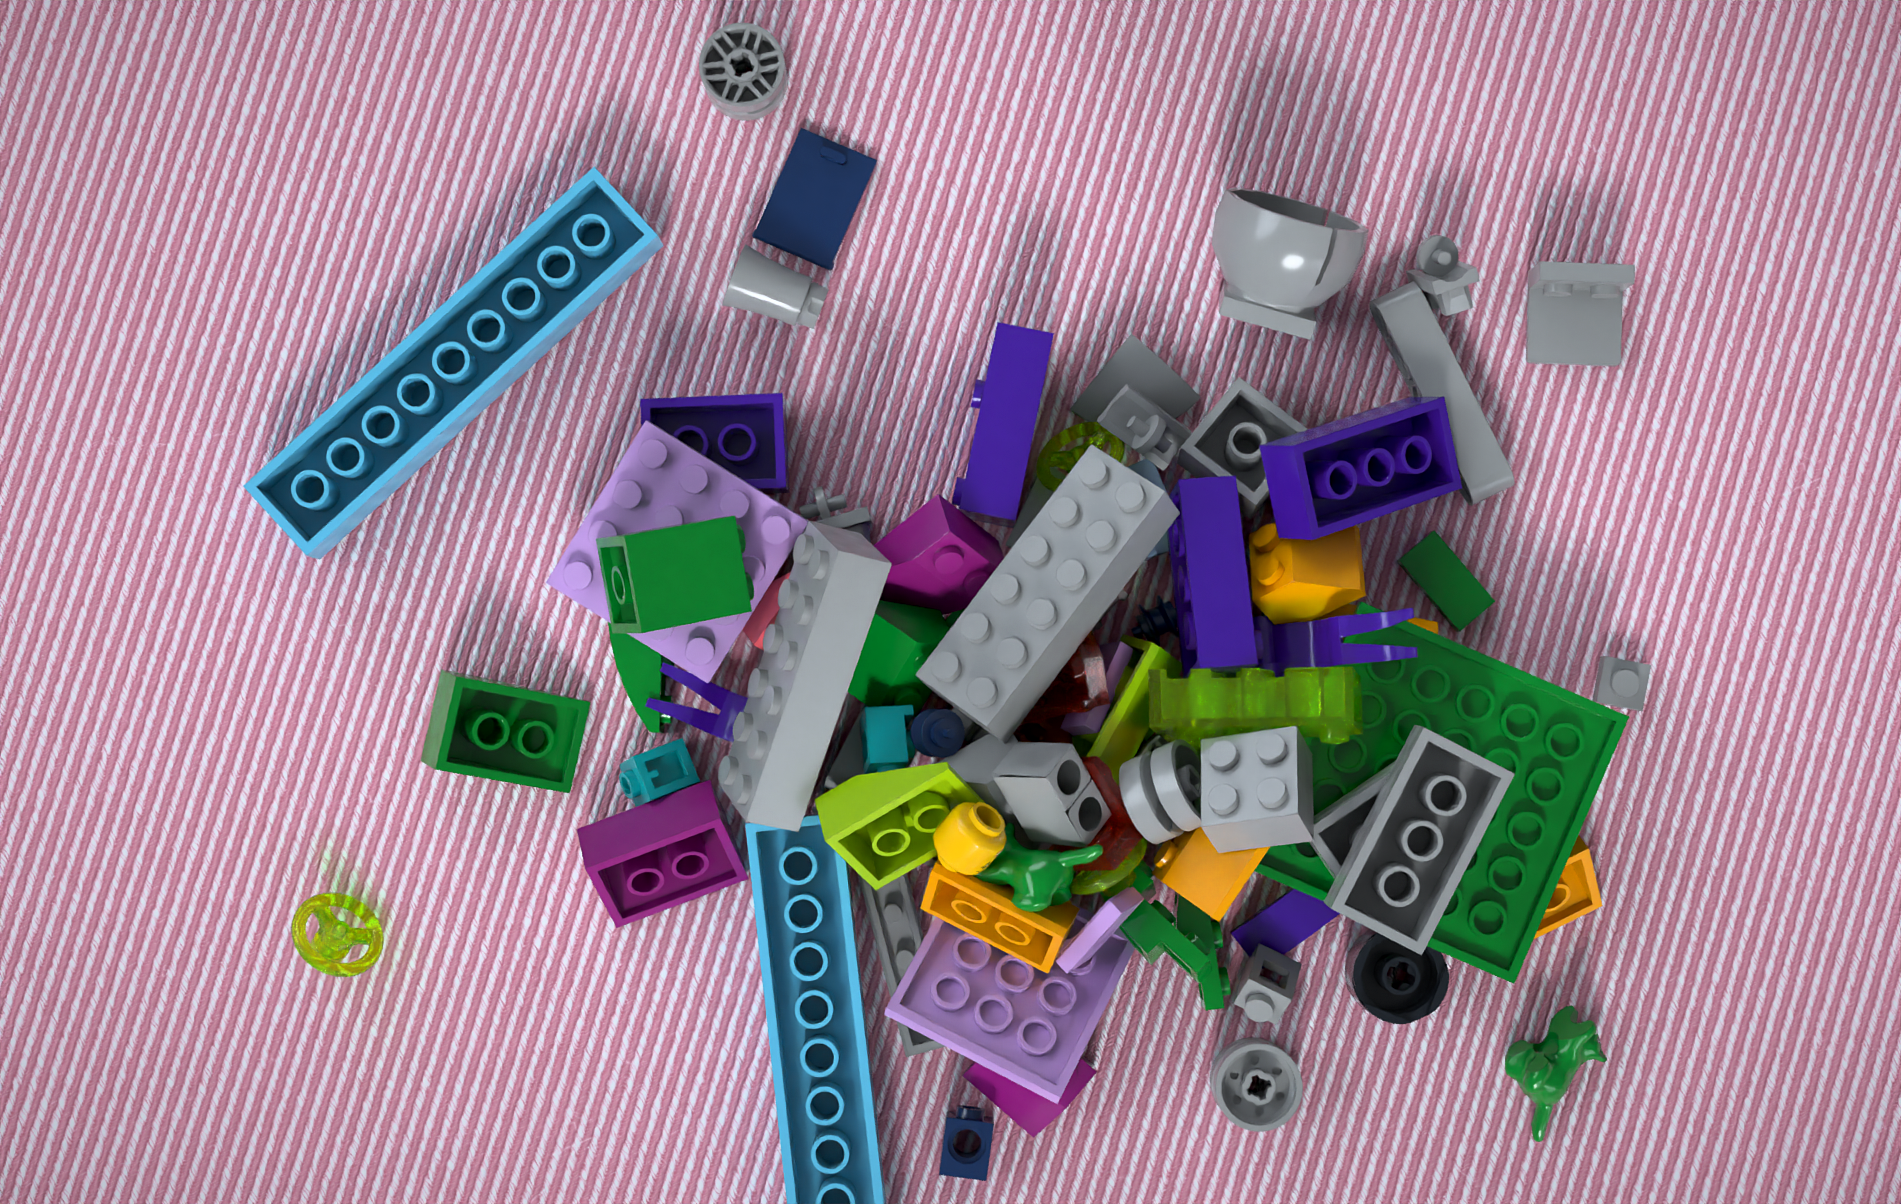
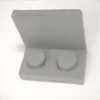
M1540 261L1528 271L1526 361L1530 364L1608 367L1619 365L1621 363L1623 291L1634 284L1635 265Z

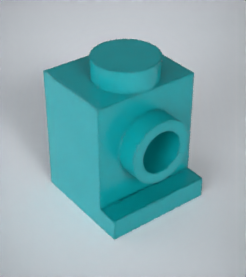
M913 705L864 708L859 720L864 774L902 769L906 767L908 759L914 758L915 747L911 740V730L905 729L914 715Z

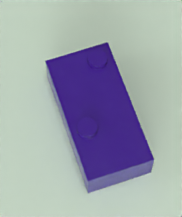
M997 322L986 380L976 379L971 402L972 408L980 410L966 478L957 477L952 505L960 506L959 510L971 520L1014 528L1054 333Z
M1444 396L1404 398L1259 445L1279 538L1314 540L1462 489Z
M1236 475L1178 479L1169 498L1180 514L1168 528L1167 539L1184 688L1240 684L1257 666L1258 659L1263 658V638L1261 631L1254 630Z

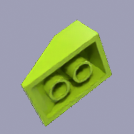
M948 762L856 775L815 799L825 842L875 890L937 856L938 853L934 847L933 835L938 825L955 806L963 802H984Z

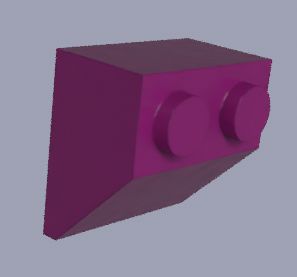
M1082 1054L1058 1104L973 1061L962 1076L1034 1138L1069 1106L1097 1073L1095 1065Z

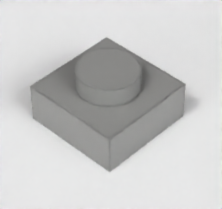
M1601 656L1592 701L1633 711H1643L1651 665Z

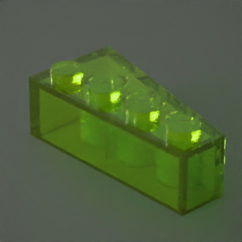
M1353 667L1284 669V677H1275V672L1272 670L1241 668V671L1236 672V678H1227L1226 674L1211 672V669H1191V675L1188 676V679H1169L1166 676V669L1148 670L1149 728L1169 743L1182 739L1187 741L1196 751H1201V739L1297 726L1303 738L1320 737V742L1344 743L1350 740L1349 735L1363 734L1361 676Z

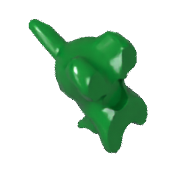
M1009 822L1004 828L1007 839L1004 849L984 871L973 876L995 885H1011L1014 889V896L1011 902L1024 911L1038 912L1049 906L1062 905L1069 901L1072 897L1070 885L1075 873L1073 865L1091 863L1103 853V847L1101 845H1093L1083 849L1064 852L1024 848L1015 838L1014 824Z
M1572 1005L1564 1007L1551 1019L1547 1035L1541 1043L1535 1044L1519 1040L1509 1047L1505 1056L1506 1074L1516 1080L1524 1094L1536 1104L1531 1122L1533 1139L1536 1142H1541L1544 1139L1553 1105L1558 1103L1567 1093L1579 1067L1587 1060L1607 1061V1057L1601 1049L1598 1027L1591 1020L1577 1023L1578 1011Z

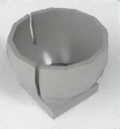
M1236 187L1226 189L1215 212L1212 246L1225 279L1219 295V315L1311 340L1316 325L1314 309L1351 282L1365 254L1369 230L1359 222L1333 211H1329L1327 224L1324 226L1328 209L1296 199L1258 190Z

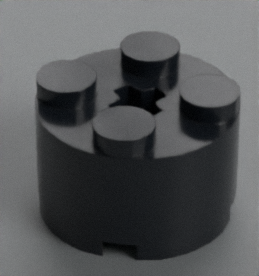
M1368 929L1354 942L1345 963L1347 990L1354 1000L1364 1010L1388 1023L1407 1024L1419 1020L1426 1015L1428 1016L1440 1006L1447 993L1449 972L1441 952L1426 946L1423 954L1420 955L1371 929ZM1399 965V968L1406 972L1403 981L1395 979L1392 983V978L1387 976L1388 969Z

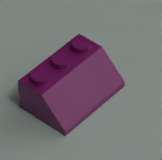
M710 780L577 829L585 870L616 928L749 879L727 816Z

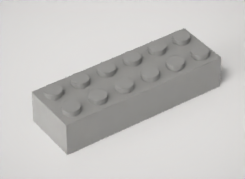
M1091 444L915 675L935 694L1006 744L1180 512L1164 490Z
M809 520L804 534L799 535L795 542L793 550L795 562L789 579L783 581L778 593L780 609L775 623L770 624L765 631L763 637L764 653L760 665L750 675L748 682L749 697L744 712H740L735 719L733 726L734 741L729 756H724L718 771L719 785L745 822L799 832L892 565L861 533Z

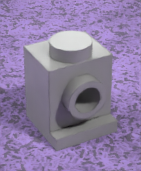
M1259 943L1239 975L1238 980L1240 982L1233 1004L1243 1008L1246 1015L1253 1021H1269L1276 1025L1292 1001L1302 964ZM1262 966L1283 976L1279 983L1260 975Z

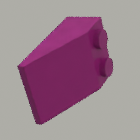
M939 494L873 545L892 563L879 600L938 609L942 615L966 609L1004 559L999 541Z

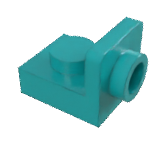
M683 738L635 755L619 765L621 770L619 775L621 788L626 797L633 800L636 807L700 781Z

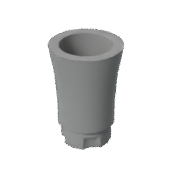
M745 244L732 274L722 306L748 310L775 318L793 326L797 322L801 326L804 325L814 329L829 289L818 285L819 283H812L813 278L793 271Z

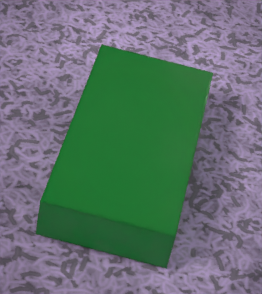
M1435 530L1431 531L1396 561L1456 632L1464 629L1495 602Z

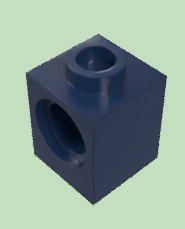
M958 1105L956 1112H946L939 1175L987 1181L994 1120L993 1117L985 1116L984 1108ZM970 1129L980 1136V1145L972 1152H962L955 1147L953 1139L959 1131Z

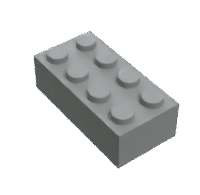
M1414 725L1324 903L1334 911L1422 955L1515 774L1424 727Z

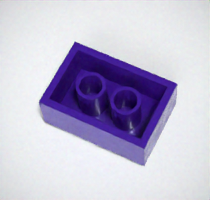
M783 393L640 399L641 427L646 420L650 421L765 494L790 493L786 399Z

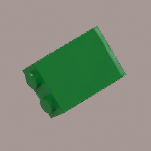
M735 516L718 517L596 538L613 633H646L752 612L750 600L754 598V586L751 576L748 572H745L742 553H744L746 548L745 535L741 526L736 523Z

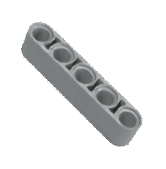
M1411 281L1370 301L1372 316L1412 397H1445L1462 483V489H1459L1465 501L1473 506L1514 486L1515 480L1512 470L1426 297L1417 283Z

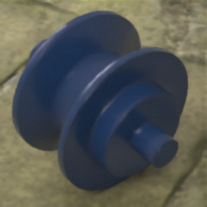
M1157 595L1156 607L1147 610L1142 605H1137L1140 614L1135 616L1138 626L1131 629L1134 637L1143 634L1146 641L1153 639L1157 646H1160V636L1167 632L1178 638L1176 610L1170 601L1163 602L1162 598Z
M948 709L924 710L916 716L911 726V740L914 747L919 753L927 757L946 758L952 756L961 748L964 741L965 730L963 722L956 713Z

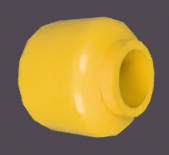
M963 802L955 806L938 825L933 835L934 847L938 853L937 856L940 863L946 869L964 875H977L984 871L1001 853L1007 839L1004 820L997 810L984 802Z

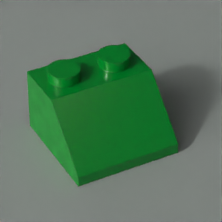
M879 600L847 692L868 707L913 705V717H916L932 690L915 674L949 631L941 611Z

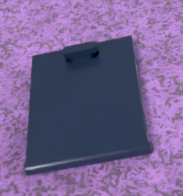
M801 128L760 222L752 233V237L831 271L834 267L837 253L877 165V160Z

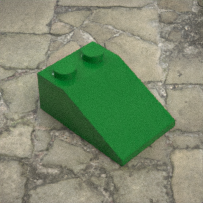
M441 669L421 762L435 770L570 793L590 702Z

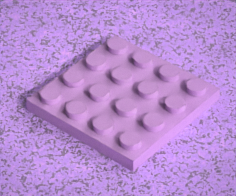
M646 420L546 583L611 623L596 538L718 517L735 516L736 523L741 526L745 535L746 548L744 553H742L745 572H748L751 576L754 586V598L750 600L752 612L646 633H627L701 680L709 683L794 548L797 538L804 532L808 520Z
M1072 903V905L1080 908L1059 954L1095 914ZM935 917L889 1001L884 1015L1058 1104L1135 948L1122 931L1117 928L1089 960L1068 974L1057 964L1056 960L1047 974Z

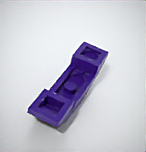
M1291 888L1270 905L1266 904L1230 933L1249 958L1259 943L1284 955L1340 913L1328 907L1324 901Z

